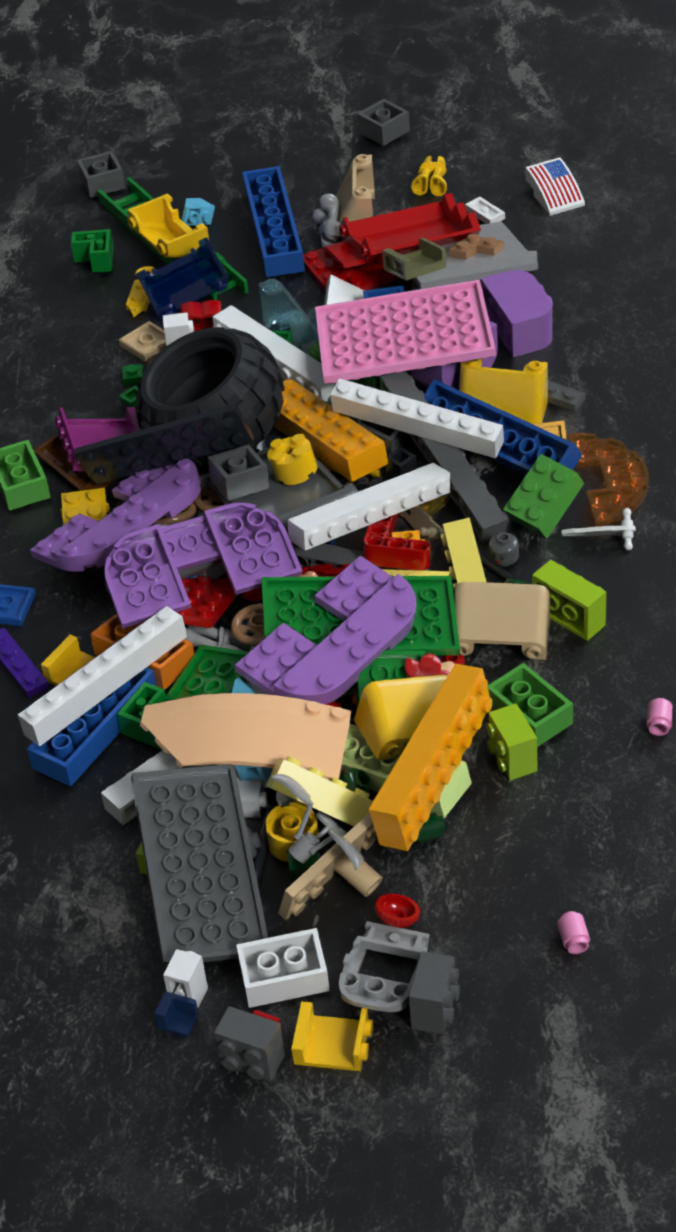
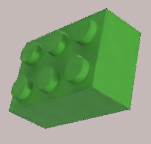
M29 440L0 448V492L9 511L51 498L46 476Z
M540 454L503 510L512 521L548 539L584 485V482L577 472Z
M522 663L488 685L489 696L492 698L491 711L517 703L537 737V747L573 724V703L525 663Z

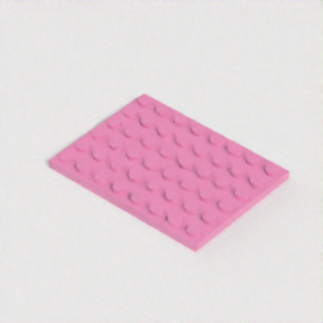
M480 280L315 307L324 384L337 383L339 378L343 380H358L364 377L401 373L407 370L424 369L437 365L444 366L449 363L467 362L468 360L487 359L496 356V348Z

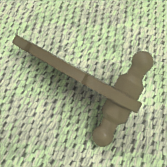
M416 506L409 509L411 514L406 511L400 512L402 518H405L415 530H419L421 539H425L429 543L442 540L441 534L445 533L444 529L432 520L433 517Z

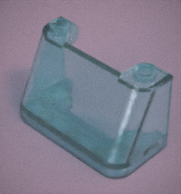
M268 279L258 284L263 323L267 328L271 327L270 324L278 325L280 330L290 327L292 345L301 351L302 344L319 340L317 326L280 281Z

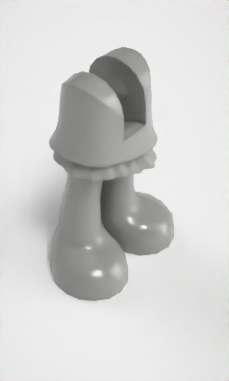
M324 194L319 199V204L322 208H318L312 213L313 220L320 224L318 228L323 247L336 244V240L340 238V222L337 221L340 210L339 200L333 194Z
M188 625V628L185 627L187 638L185 639L192 642L193 647L208 645L247 652L251 648V646L239 642L229 629L225 630L222 626L220 630L214 627L206 628ZM204 636L213 638V639H215V640H217V641L211 640V639L206 638V637H204Z

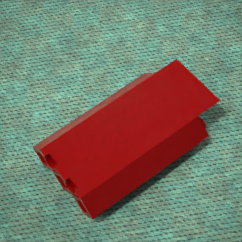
M452 193L445 194L441 201L351 222H349L348 217H344L339 226V232L341 237H344L345 242L328 245L324 249L344 268L383 260L382 250L387 248L402 255L417 251L420 248V238H425L439 246L460 242L470 234L478 235L481 227L476 213L467 214L464 203L456 204Z

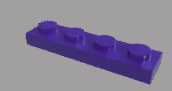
M0 629V663L28 698L48 689L49 684L46 678L6 629Z

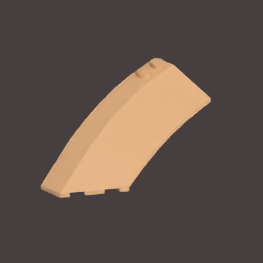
M253 693L206 694L147 705L144 708L140 726L146 732L150 731L155 736V742L166 754H172L180 769H182V766L227 764L273 769L278 758L286 760L287 756L302 762L301 768L308 771L310 767L324 772L323 778L332 781L333 777L339 779L351 711L320 704L315 701L278 695Z

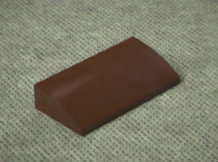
M59 432L33 450L39 458L79 491L104 488L116 481L112 480L94 485L86 471H73L71 463L67 462V451L63 450V440L59 439Z

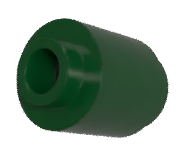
M436 812L430 813L429 819L421 827L416 841L421 843L442 837V831H446L443 817H437Z

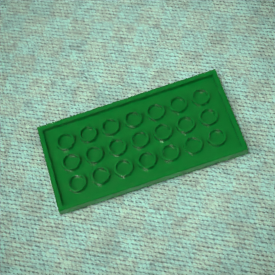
M402 576L414 590L416 612L410 632L392 650L425 651L426 654L433 653L435 655H459L460 643L451 576ZM262 577L264 639L282 623H285L314 644H320L344 622L314 602L315 595L335 577Z

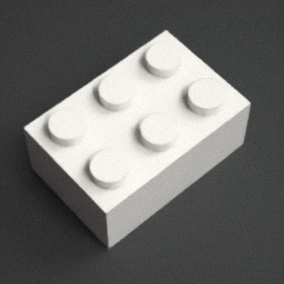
M317 928L237 944L249 1008L330 991L327 968Z

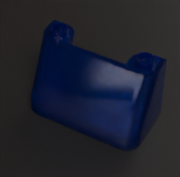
M207 237L198 241L200 247L196 251L192 248L190 249L191 253L158 270L155 268L151 269L152 273H147L145 269L136 273L143 291L159 318H163V315L175 314V312L181 310L183 303L196 302L216 291L221 292L228 287L229 277Z

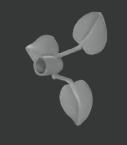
M285 774L272 776L270 780L283 784L307 805L299 830L294 835L297 840L288 849L290 854L304 864L317 850L334 840L344 850L355 870H357L364 861V857L353 844L344 838L347 832L340 828L328 815L318 811L316 816L326 827L317 836L310 832L302 834L314 805L310 799L311 796L292 777ZM328 832L330 837L319 843V840Z

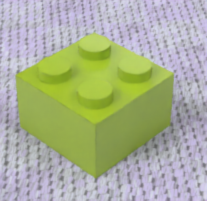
M517 703L489 712V723L486 724L489 734L487 747L491 755L495 754L500 771L505 772L509 780L537 772V737Z

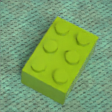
M552 560L548 561L532 575V584L542 585L550 592L551 620L587 641L606 625V591L601 587L594 585L582 576L573 573L563 565H559Z

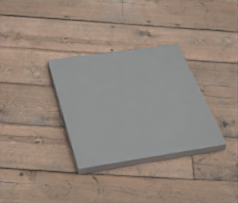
M501 221L480 225L481 231L478 234L479 237H495L496 240L504 241V249L496 255L476 253L467 260L449 257V249L456 245L457 242L443 245L441 247L445 248L447 254L446 268L413 279L420 289L481 280V278L511 270L534 271L538 269V262Z

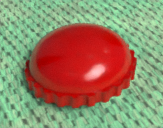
M394 893L382 895L375 904V911L378 917L388 926L406 928L417 922L420 916L418 904L405 895Z

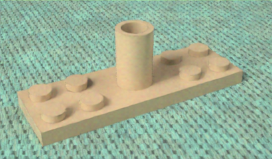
M370 813L344 836L359 851L362 849L368 850L376 840L375 837L377 835ZM336 843L285 890L278 914L284 920H287L292 914L297 916L306 906L305 902L310 898L315 899L324 889L322 886L336 873H339L364 897L369 896L378 887L383 877L365 861L355 870L347 854Z

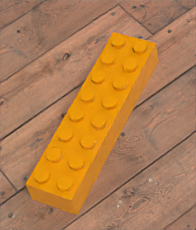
M293 379L283 381L285 391L282 392L284 402L279 418L273 424L275 428L288 437L304 434L311 444L314 456L351 482L388 464L385 442L346 415L334 412L330 404Z
M460 664L454 665L368 810L380 845L408 851L412 843L417 840L424 822L428 821L435 803H438L441 792L445 785L449 784L456 766L460 765L465 750L470 747L473 736L481 728L485 715L492 708V698L489 696L488 682L485 679L483 668Z

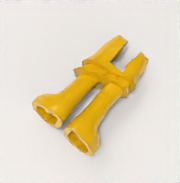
M431 156L425 158L419 168V175L412 181L411 185L412 191L416 195H424L427 192L429 180L430 190L434 196H443L446 193L447 184L442 177L446 172V164L443 157L438 156L437 162H432Z

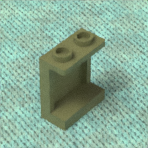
M420 238V248L417 251L402 255L390 248L382 250L383 268L407 281L446 268L447 254L445 248L425 238Z

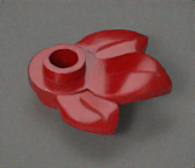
M433 653L425 654L420 662L407 658L404 664L406 675L409 678L435 675L448 676L450 673L447 670L441 669L440 659Z

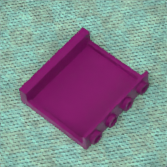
M135 407L126 408L125 419H67L63 408H59V416L55 417V427L59 429V439L63 440V450L67 451V462L71 463L73 471H85L74 454L76 448L141 430L138 425Z

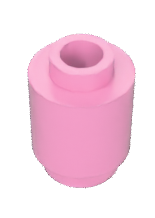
M656 698L648 703L647 727L653 735L663 736L671 729L673 706L670 701L664 698Z
M573 911L564 913L557 921L564 947L571 954H579L589 948L590 937L583 915Z

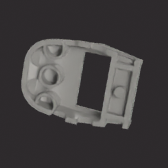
M367 921L365 924L366 933L364 936H357L353 942V949L349 954L345 955L343 960V972L340 973L339 978L341 997L351 1005L383 1012L404 1010L410 1004L409 995L421 951H428L430 934ZM367 949L417 959V965L410 983L407 984L359 974L358 972Z

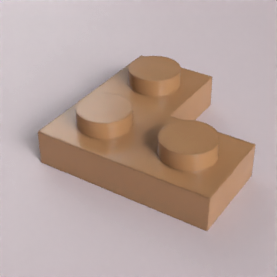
M470 234L449 249V257L467 260L476 253L494 256L504 249V241L496 240L495 237L484 238L479 237L477 234Z

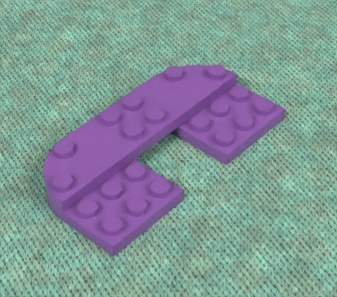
M183 459L178 461V463L153 470L135 472L134 475L121 481L118 486L112 489L114 497L126 501L125 503L116 507L113 512L100 521L82 514L73 516L69 522L57 528L54 533L39 541L36 546L30 549L32 557L66 571H84L85 567L97 566L99 568L105 566L106 559L113 550V546L122 537L131 532L149 527L162 516L173 518L193 503L201 491V480L196 465L189 459Z
M232 503L204 511V516L162 528L160 524L125 535L113 546V550L105 563V585L121 627L126 628L145 622L166 606L175 612L190 609L191 604L178 571L221 559L235 595L260 588L262 577H296L302 575L301 566L283 524L273 513L258 509L254 504Z
M359 556L315 595L314 602L344 621L320 644L316 645L285 623H282L235 664V671L268 695L315 701L324 705L333 702L358 681L359 674L382 652L392 650L408 635L413 626L416 612L414 590L400 574L393 577L362 556Z

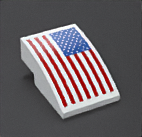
M560 157L526 167V181L534 189V197L550 216L585 206V201L572 173Z

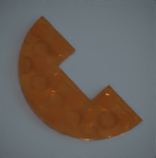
M593 433L568 434V441L576 444L582 453L576 468L599 466L606 487L604 489L586 491V499L595 527L608 526L624 519L622 511L625 508H629L632 514L642 504L648 492L649 473L642 457L635 450L631 451L626 448L625 443L611 437L608 439L597 438L596 434Z

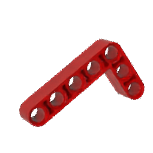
M399 513L368 526L364 538V558L376 566L422 571L430 567L431 546L429 542L392 537Z

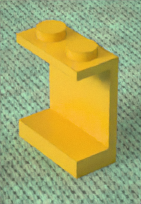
M69 635L41 663L43 676L49 683L58 686L96 657L80 651L78 638Z
M301 1002L291 1048L294 1065L361 1071L362 1060L367 1061L369 1044L366 1043L367 1036H372L373 1020H369L368 1009L362 1008L360 1020L315 1016L313 1003Z

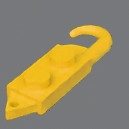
M144 266L135 272L136 276L142 272H149L150 275L148 278H140L133 283L126 302V308L133 317L147 310L158 276V272L154 267Z

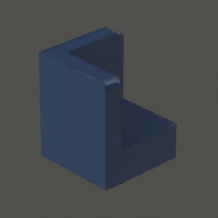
M165 991L154 1015L159 1030L188 1037L199 1013L195 999Z

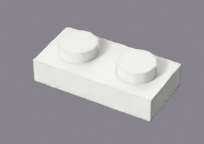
M481 197L465 204V209L468 213L475 212L477 218L486 224L500 222L505 219L504 211Z

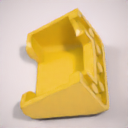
M168 193L128 209L129 218L127 222L129 227L134 229L158 250L160 255L167 258L198 260L210 257L208 227L201 223L195 229H191L179 218L178 209L173 210L170 203L173 201V198Z
M481 358L461 362L459 391L531 424H540L543 421L548 404V362L531 361L525 365L523 371L482 367Z
M447 675L374 681L363 689L354 721L377 760L395 758L400 754L404 743L409 742L448 677Z

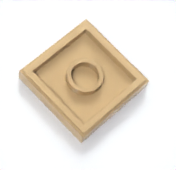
M148 321L120 338L119 345L146 362L148 358L167 347L165 331Z

